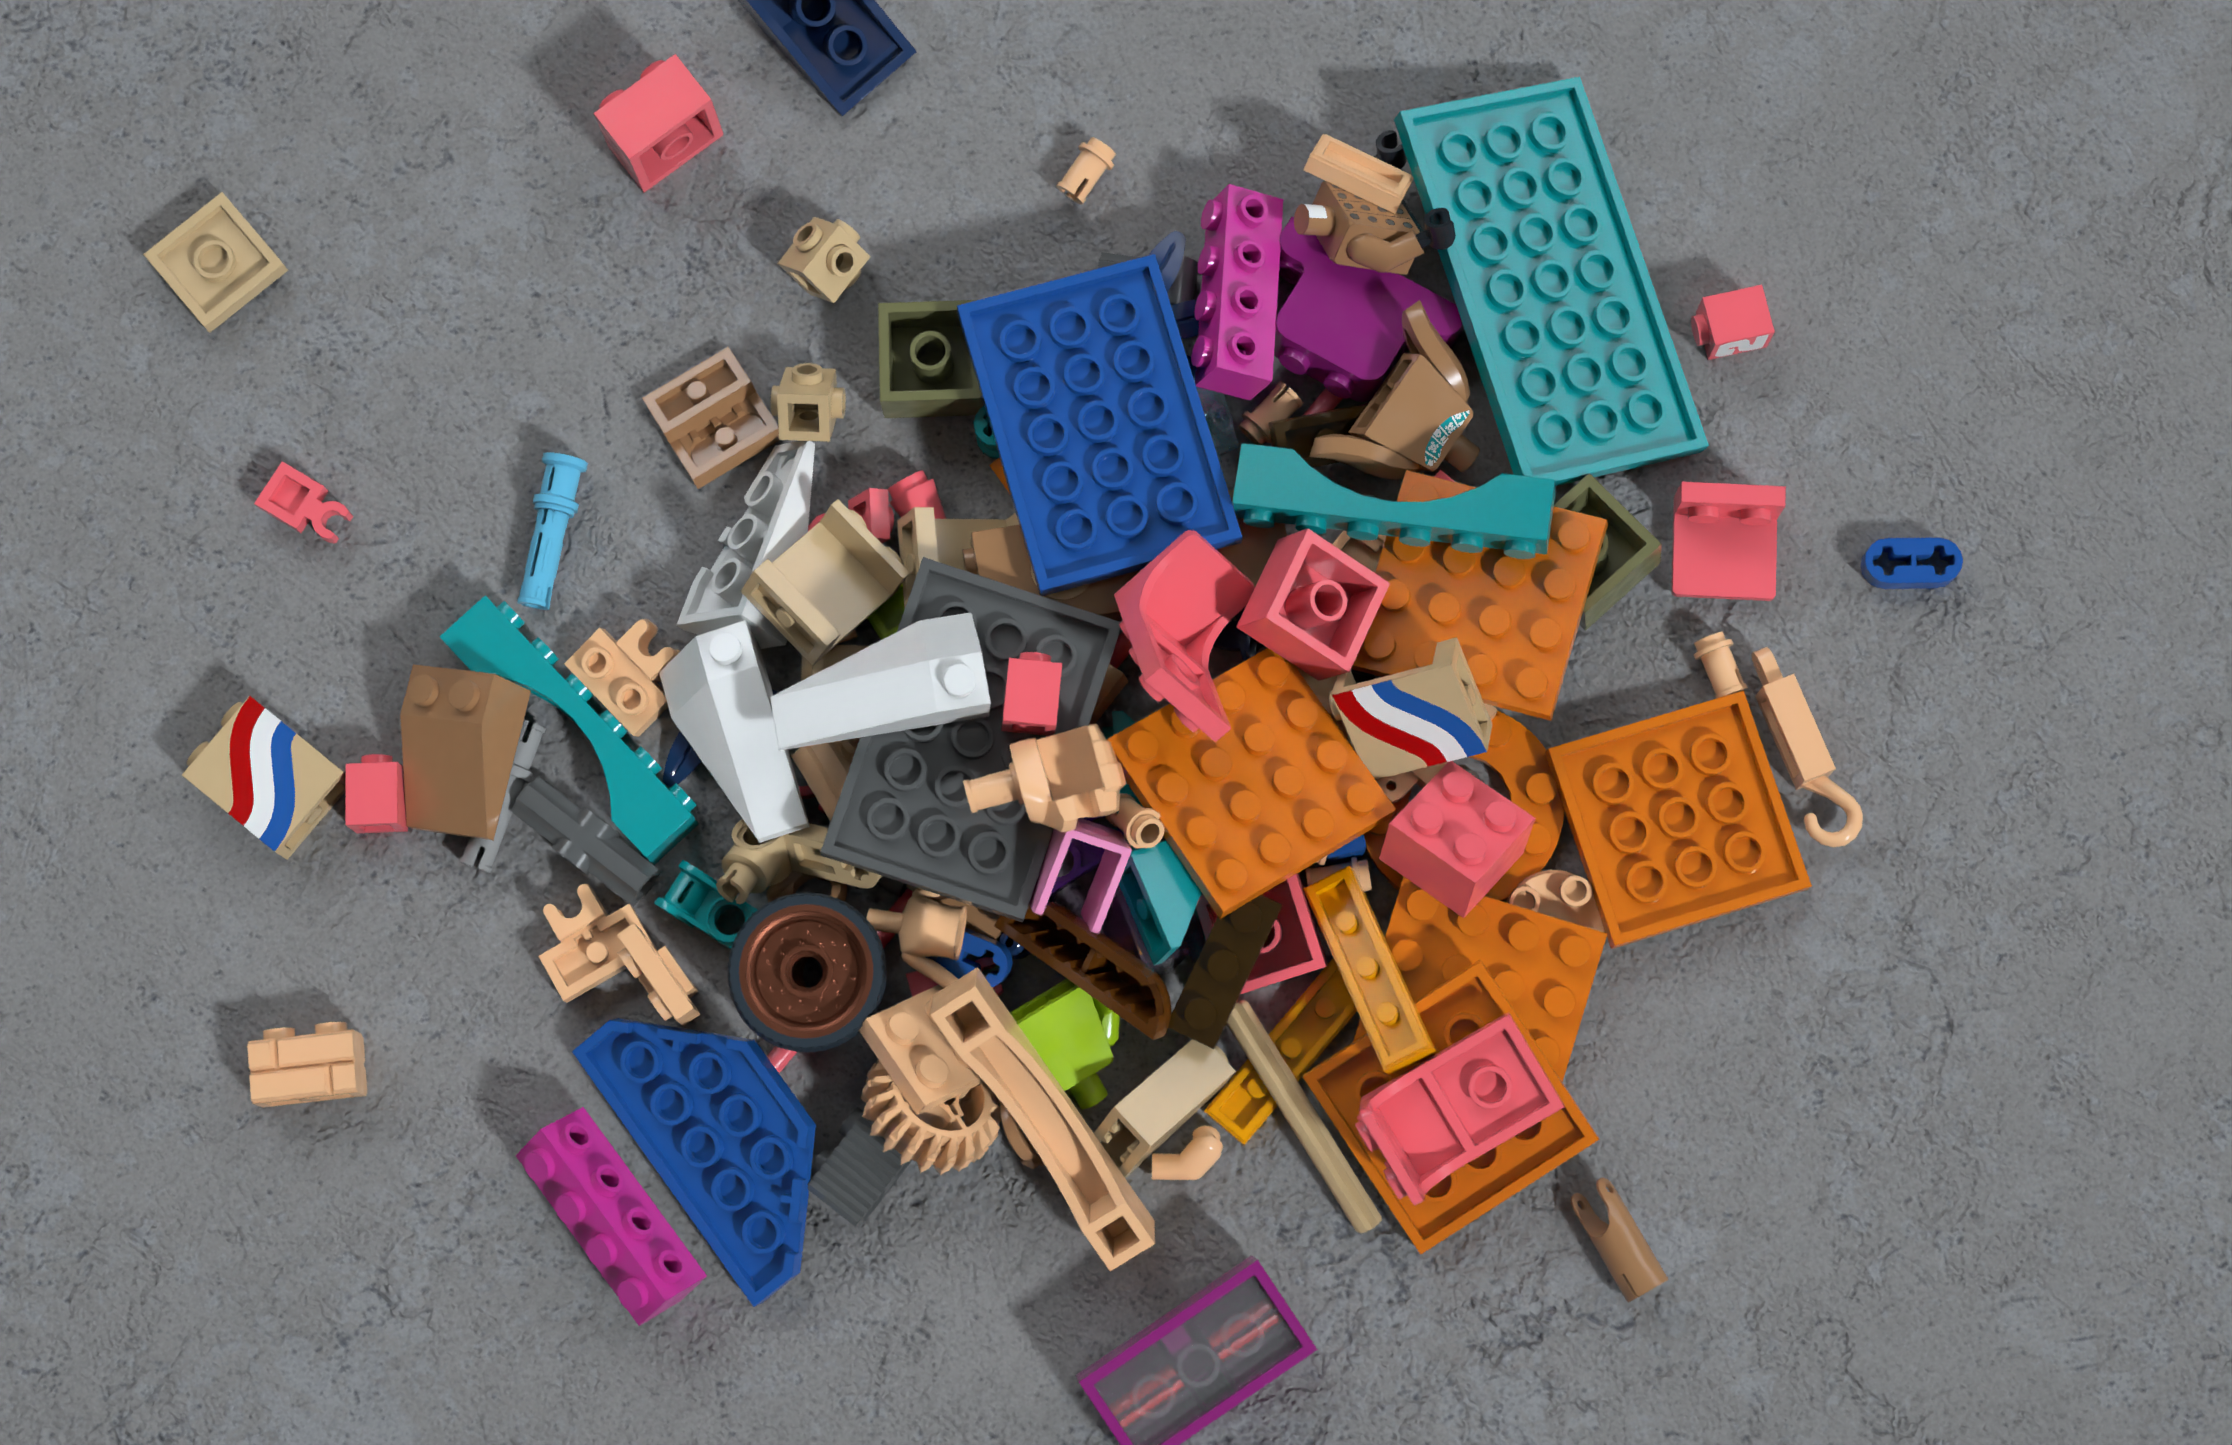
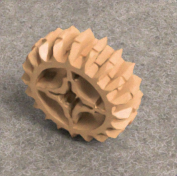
M879 1059L867 1073L868 1078L865 1081L866 1085L861 1099L867 1104L864 1107L862 1117L874 1122L871 1126L870 1136H883L886 1140L883 1152L895 1149L901 1154V1165L912 1159L917 1162L920 1173L929 1169L932 1165L940 1175L949 1171L952 1167L960 1172L963 1168L968 1167L971 1162L975 1163L977 1159H981L989 1149L988 1146H991L998 1136V1130L1000 1129L998 1125L1001 1122L1000 1107L998 1106L1000 1100L985 1082L916 1115Z

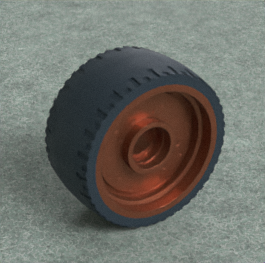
M819 893L786 895L758 909L748 918L737 933L728 959V987L733 1004L742 1020L754 1033L765 1041L777 1047L796 1052L828 1050L856 1036L865 1019L875 1015L882 1002L887 982L885 952L881 940L871 923L848 903ZM804 958H813L819 961L823 968L821 981L811 988L799 986L793 978V969L796 963Z

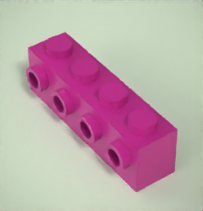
M1228 184L1213 200L1210 199L1203 209L1201 227L1205 229V244L1198 260V273L1202 275V287L1194 312L1196 320H1199L1198 339L1194 344L1191 355L1192 365L1196 366V387L1250 401L1273 380L1281 250L1280 235L1282 232L1284 199Z
M584 1107L541 1128L515 1155L528 1176L538 1186L556 1211L560 1220L570 1230L590 1261L599 1270L638 1326L682 1301L707 1277Z

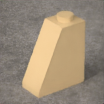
M1192 1039L1114 1106L1095 1130L1094 1134L1126 1179L1215 1096L1236 1071L1228 1063L1225 1053L1218 1046L1212 1049Z

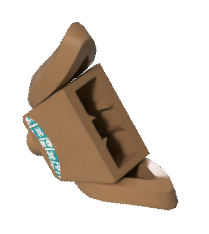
M1420 300L1402 313L1403 336L1410 354L1403 353L1348 432L1352 436L1329 434L1316 437L1310 457L1332 459L1364 473L1388 480L1403 479L1406 470L1416 473L1420 470L1433 472L1439 467L1443 459L1460 472L1467 470L1475 461L1480 448L1462 435V432L1474 415L1473 410L1467 404L1470 396L1467 376L1453 351L1430 322Z

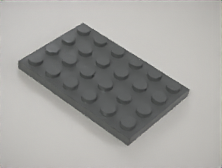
M923 557L897 632L920 620L971 612L982 651L991 702L989 717L860 737L820 854L821 856L1023 922L1054 828L1030 822L1025 804L1020 805L1019 800L972 813L963 781L973 780L1010 769L1009 763H1012L1013 760L1009 744L1024 739L1036 738L1037 740L1048 737L1046 735L1001 731L1009 658L1019 659L1020 653L1038 652L1050 655L1052 657L1051 662L1062 663L1055 734L1083 727L1090 723L1121 630L1120 622Z

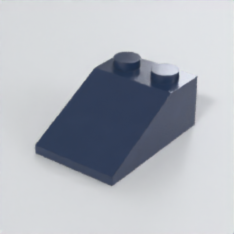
M738 0L768 38L840 116H844L917 52L875 0Z

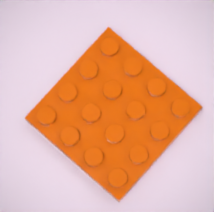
M1406 470L1397 502H1425L1449 498L1477 487ZM1554 507L1547 555L1535 553V557L1532 559L1509 557L1503 553L1504 549L1483 547L1482 551L1478 553L1461 552L1453 549L1451 543L1430 541V545L1425 547L1410 546L1401 543L1399 537L1386 536L1375 573L1388 581L1390 585L1351 669L1384 677L1431 665L1437 642L1457 637L1484 704L1551 721L1608 526L1607 519Z
M1269 648L1212 679L1231 727L1216 742L1200 728L1196 732L1189 730L1177 717L1174 711L1175 707L1171 703L1106 739L1111 742L1117 762L1121 763L1125 781L1144 808H1152L1161 815L1159 820L1164 826V838L1220 919L1390 819L1396 811V808L1296 666Z
M1744 690L1551 747L1545 752L1553 778L1557 783V790L1588 882L1592 887L1594 900L1611 949L1802 892L1812 887Z
M1403 876L1385 939L1413 1001L1415 1002L1481 959L1563 1082L1607 933L1486 896L1463 918ZM1361 1018L1353 1042L1367 1033Z
M1481 959L1414 1002L1434 1045L1435 1053L1388 1075L1383 1070L1366 1033L1303 1074V1079L1420 1255L1599 1140V1136ZM1509 1012L1564 1103V1108L1460 1167L1433 1186L1425 1194L1424 1201L1414 1206L1408 1195L1399 1199L1383 1172L1387 1169L1384 1163L1387 1161L1380 1148L1373 1152L1369 1150L1355 1125L1359 1122L1357 1115H1359L1361 1097Z

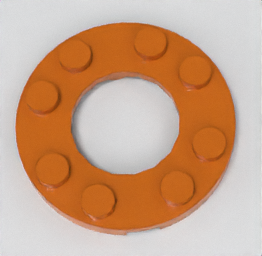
M1497 711L1495 717L1491 720L1493 725L1488 751L1469 756V758L1484 762L1492 768L1503 780L1509 792L1510 801L1535 817L1524 853L1485 895L1486 897L1503 902L1508 899L1511 892L1518 887L1517 885L1521 881L1535 873L1541 872L1548 863L1562 831L1564 808L1557 790V783L1553 778L1545 754L1547 750L1543 744L1524 725L1512 717ZM1393 784L1386 785L1389 791L1396 789ZM1411 790L1399 802L1393 803L1396 811L1390 819L1363 834L1366 843L1365 851L1368 857L1371 858L1385 878L1389 880L1388 883L1398 891L1403 875L1385 864L1379 857L1389 823L1409 803Z

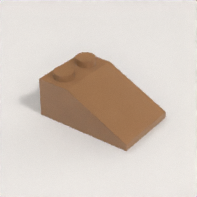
M413 664L400 713L407 827L416 830L494 841L531 690L492 673Z

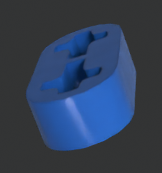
M1885 538L1877 540L1870 545L1861 559L1860 567L1866 581L1876 588L1932 589L1945 587L1951 583L1962 569L1963 558L1957 545L1948 539ZM1936 551L1939 552L1940 559L1949 561L1950 565L1945 567L1941 575L1935 574L1934 566L1917 565V561L1928 560L1933 552ZM1882 552H1887L1890 561H1906V565L1894 567L1888 576L1884 575L1881 566H1874L1873 562L1881 556Z
M966 927L961 953L957 961L940 956L926 957L937 962L960 979L977 967L981 971L979 963L966 958L968 953L981 957L990 950L995 953L993 962L1000 966L999 971H992L985 977L991 987H995L1007 979L1013 964L1011 953L1006 945Z

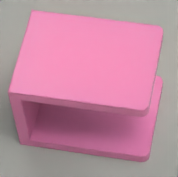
M1078 818L1077 826L1074 830L1068 832L1053 830L1029 905L1033 913L1043 914L1072 838L1104 848V854L1081 910V916L1087 922L1090 932L1099 934L1132 849L1120 831Z

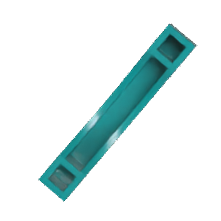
M1242 443L1232 504L1237 518H1243L1245 524L1258 528H1272L1275 522L1295 525V529L1298 531L1310 529L1316 534L1326 533L1327 528L1347 531L1349 537L1359 540H1376L1378 535L1399 537L1401 543L1410 546L1425 547L1430 545V541L1451 543L1453 549L1461 552L1478 553L1482 551L1483 547L1504 549L1503 553L1509 557L1532 559L1535 557V553L1547 555L1555 501V479L1502 473L1480 487L1453 497L1425 502H1395L1364 496L1335 484L1310 467L1294 449Z
M486 595L483 596L439 637L471 671L496 674L531 690V695L560 709L581 728L591 741L603 766L610 793L611 821L652 865H655L699 825V822L690 813L697 806L696 803L677 783L668 789L655 776L662 767L642 746L633 752L621 740L627 733V730L607 709L599 716L588 705L587 701L593 694L573 673L564 679L552 665L559 658L539 637L530 643L518 629L525 622L505 601L496 607Z

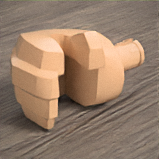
M1097 724L1086 725L1037 740L1036 738H1030L1009 744L1013 760L1012 763H1009L1010 769L973 780L963 781L972 813L1019 800L1020 805L1025 804L1030 822L1043 824L1060 832L1074 830L1077 826L1078 818L1100 817L1118 812L1120 790L1126 785L1121 763L1117 762L1111 742L1105 739Z

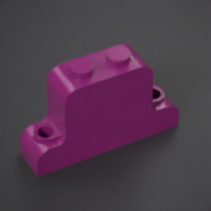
M1292 216L1281 232L1279 276L1295 287L1276 318L1274 356L1279 359L1280 363L1287 370L1295 374H1306L1323 383L1330 393L1339 398H1350L1358 402L1370 401L1402 354L1408 350L1403 336L1402 313L1419 300L1430 322L1451 350L1454 348L1464 329L1456 304L1400 274L1377 272L1375 270L1334 263L1328 257L1316 235H1300L1296 232L1294 217Z

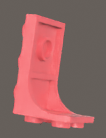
M1188 530L1118 590L1114 597L1123 619L1119 626L1131 641L1132 648L1129 650V654L1141 669L1142 675L1139 677V681L1143 688L1156 701L1160 702L1164 698L1175 707L1174 711L1177 717L1189 730L1196 732L1200 728L1216 742L1231 727L1209 673V656L1217 637L1228 622L1247 605L1255 586L1252 581L1198 532Z
M1508 1012L1361 1097L1359 1115H1357L1359 1122L1355 1125L1369 1150L1373 1152L1380 1148L1387 1161L1384 1163L1387 1169L1383 1172L1397 1197L1401 1199L1408 1195L1415 1206L1424 1201L1425 1194L1442 1179L1475 1158L1564 1108V1103L1511 1014Z

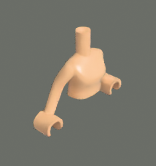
M918 888L913 891L912 897L909 898L902 913L870 908L866 919L877 931L899 934L902 959L910 967L929 977L943 988L958 980L957 977L943 966L926 957L940 956L958 960L966 927V906L941 903L936 900L949 898Z

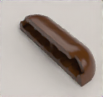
M1048 901L1042 915L1033 913L1029 905L1023 922L1004 916L998 918L994 927L1149 1038L1154 1040L1166 1034L1171 1019V1000L1167 987L1161 977L1150 966L1102 932H1099V934L1090 932L1087 922L1060 904Z

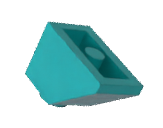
M1167 841L1160 842L1151 848H1141L1132 851L1119 882V886L1154 966L1163 963L1181 946L1202 893Z

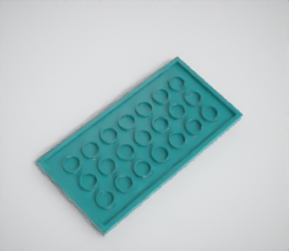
M1569 78L1400 111L1395 117L1394 122L1425 214L1436 208H1446L1449 211L1451 221L1454 223L1456 234L1454 243L1447 249H1438L1513 474L1555 479V486L1581 481L1589 473L1593 477H1598L1703 452L1709 444L1581 78Z

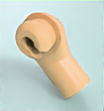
M1200 1126L1193 1131V1140L1190 1141L1180 1154L1152 1153V1180H1197L1201 1178L1221 1156L1223 1145L1220 1141L1219 1131L1211 1126Z

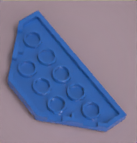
M617 1018L606 1022L572 1051L753 1307L762 1304L800 1274L809 1196L808 1183L811 1177L816 1124L754 1039Z

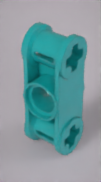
M682 860L678 865L681 871L664 898L658 897L654 904L687 926L697 928L731 950L737 933L734 935L720 933L718 928L720 915L728 909L736 908L743 911L746 922L758 909L747 902L737 904V896L733 902H729L718 892L715 879Z

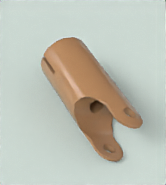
M1600 1178L1596 1186L1599 1195L1608 1209L1609 1224L1600 1220L1588 1200L1582 1194H1573L1571 1196V1205L1626 1301L1629 1303L1669 1279L1614 1185L1608 1179Z

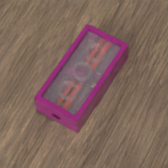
M1251 1255L1075 1376L1120 1445H1180L1318 1349L1258 1259Z

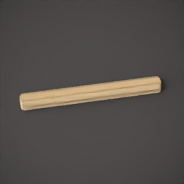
M1246 1000L1238 1001L1227 1022L1228 1027L1355 1231L1361 1234L1368 1232L1382 1221V1216L1250 1004Z

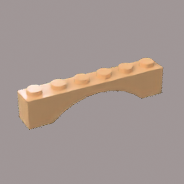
M975 968L934 994L930 1016L960 1059L973 1069L988 1085L1023 1130L1055 1180L1081 1231L1109 1271L1114 1270L1154 1245L1155 1220L979 968Z

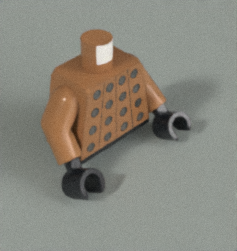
M1388 130L1378 136L1376 139L1377 155L1374 157L1398 169H1402L1406 164L1407 158L1402 144L1397 147L1398 140L1395 131ZM1325 180L1321 183L1313 204H1300L1294 214L1296 232L1300 235H1316L1331 261L1340 265L1370 269L1377 272L1407 275L1414 259L1425 253L1424 247L1430 245L1434 249H1447L1452 246L1456 237L1454 223L1451 221L1449 211L1446 208H1436L1429 211L1424 217L1426 230L1423 231L1404 199L1396 214Z

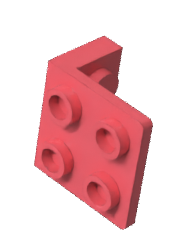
M1681 482L1674 496L1672 595L1675 597L1772 601L1776 596L1777 519L1785 508L1786 486Z

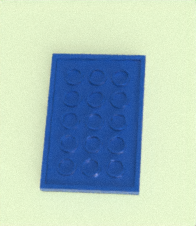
M1155 254L957 305V314L1040 596L1050 595L1142 570L1188 530L1198 532L1216 550L1242 542L1240 527Z

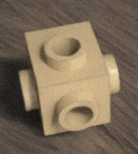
M813 217L809 223L803 225L796 232L793 244L777 264L809 295L835 303L844 290L851 287L858 280L861 268L870 256L857 244L860 236L848 224L839 219L831 223Z
M813 363L786 367L780 386L773 385L771 391L772 416H778L779 440L830 442L836 419L844 418L846 408L845 388H837L836 369L822 368Z

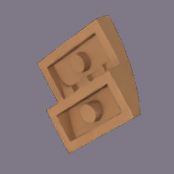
M729 346L642 398L697 489H700L780 441L777 422L756 392L751 380Z

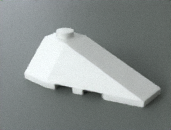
M795 441L776 445L744 496L745 503L749 507L743 517L733 528L726 526L718 539L725 547L711 570L702 567L694 579L677 622V626L682 630L701 635L746 620L760 645V649L786 645L787 639L740 591L757 567L767 559L771 562L776 560L808 532L815 443L812 441Z
M971 612L917 621L770 697L779 751L989 717L991 705L982 651Z
M746 620L695 636L659 672L672 720L759 843L810 827L789 750L779 751L770 700L773 692L760 645Z

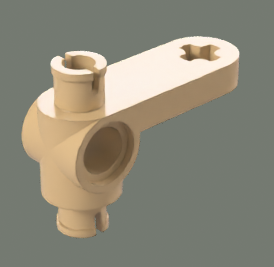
M741 819L732 830L734 845L722 860L724 875L719 878L716 887L721 896L729 902H733L737 896L736 903L742 904L747 900L749 893L756 894L765 891L768 886L775 885L786 879L792 871L859 888L874 887L882 876L821 856L820 851L828 831L826 827L809 823L810 827L759 843L747 824Z

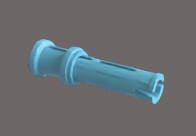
M554 452L543 453L542 462L546 465L540 493L535 494L533 498L534 509L538 511L536 525L530 544L523 583L517 600L518 604L540 610L550 609L552 589L563 547L565 530L567 529L568 519L573 518L574 514L578 511L579 504L575 502L580 474L586 472L588 465L586 461L580 458Z

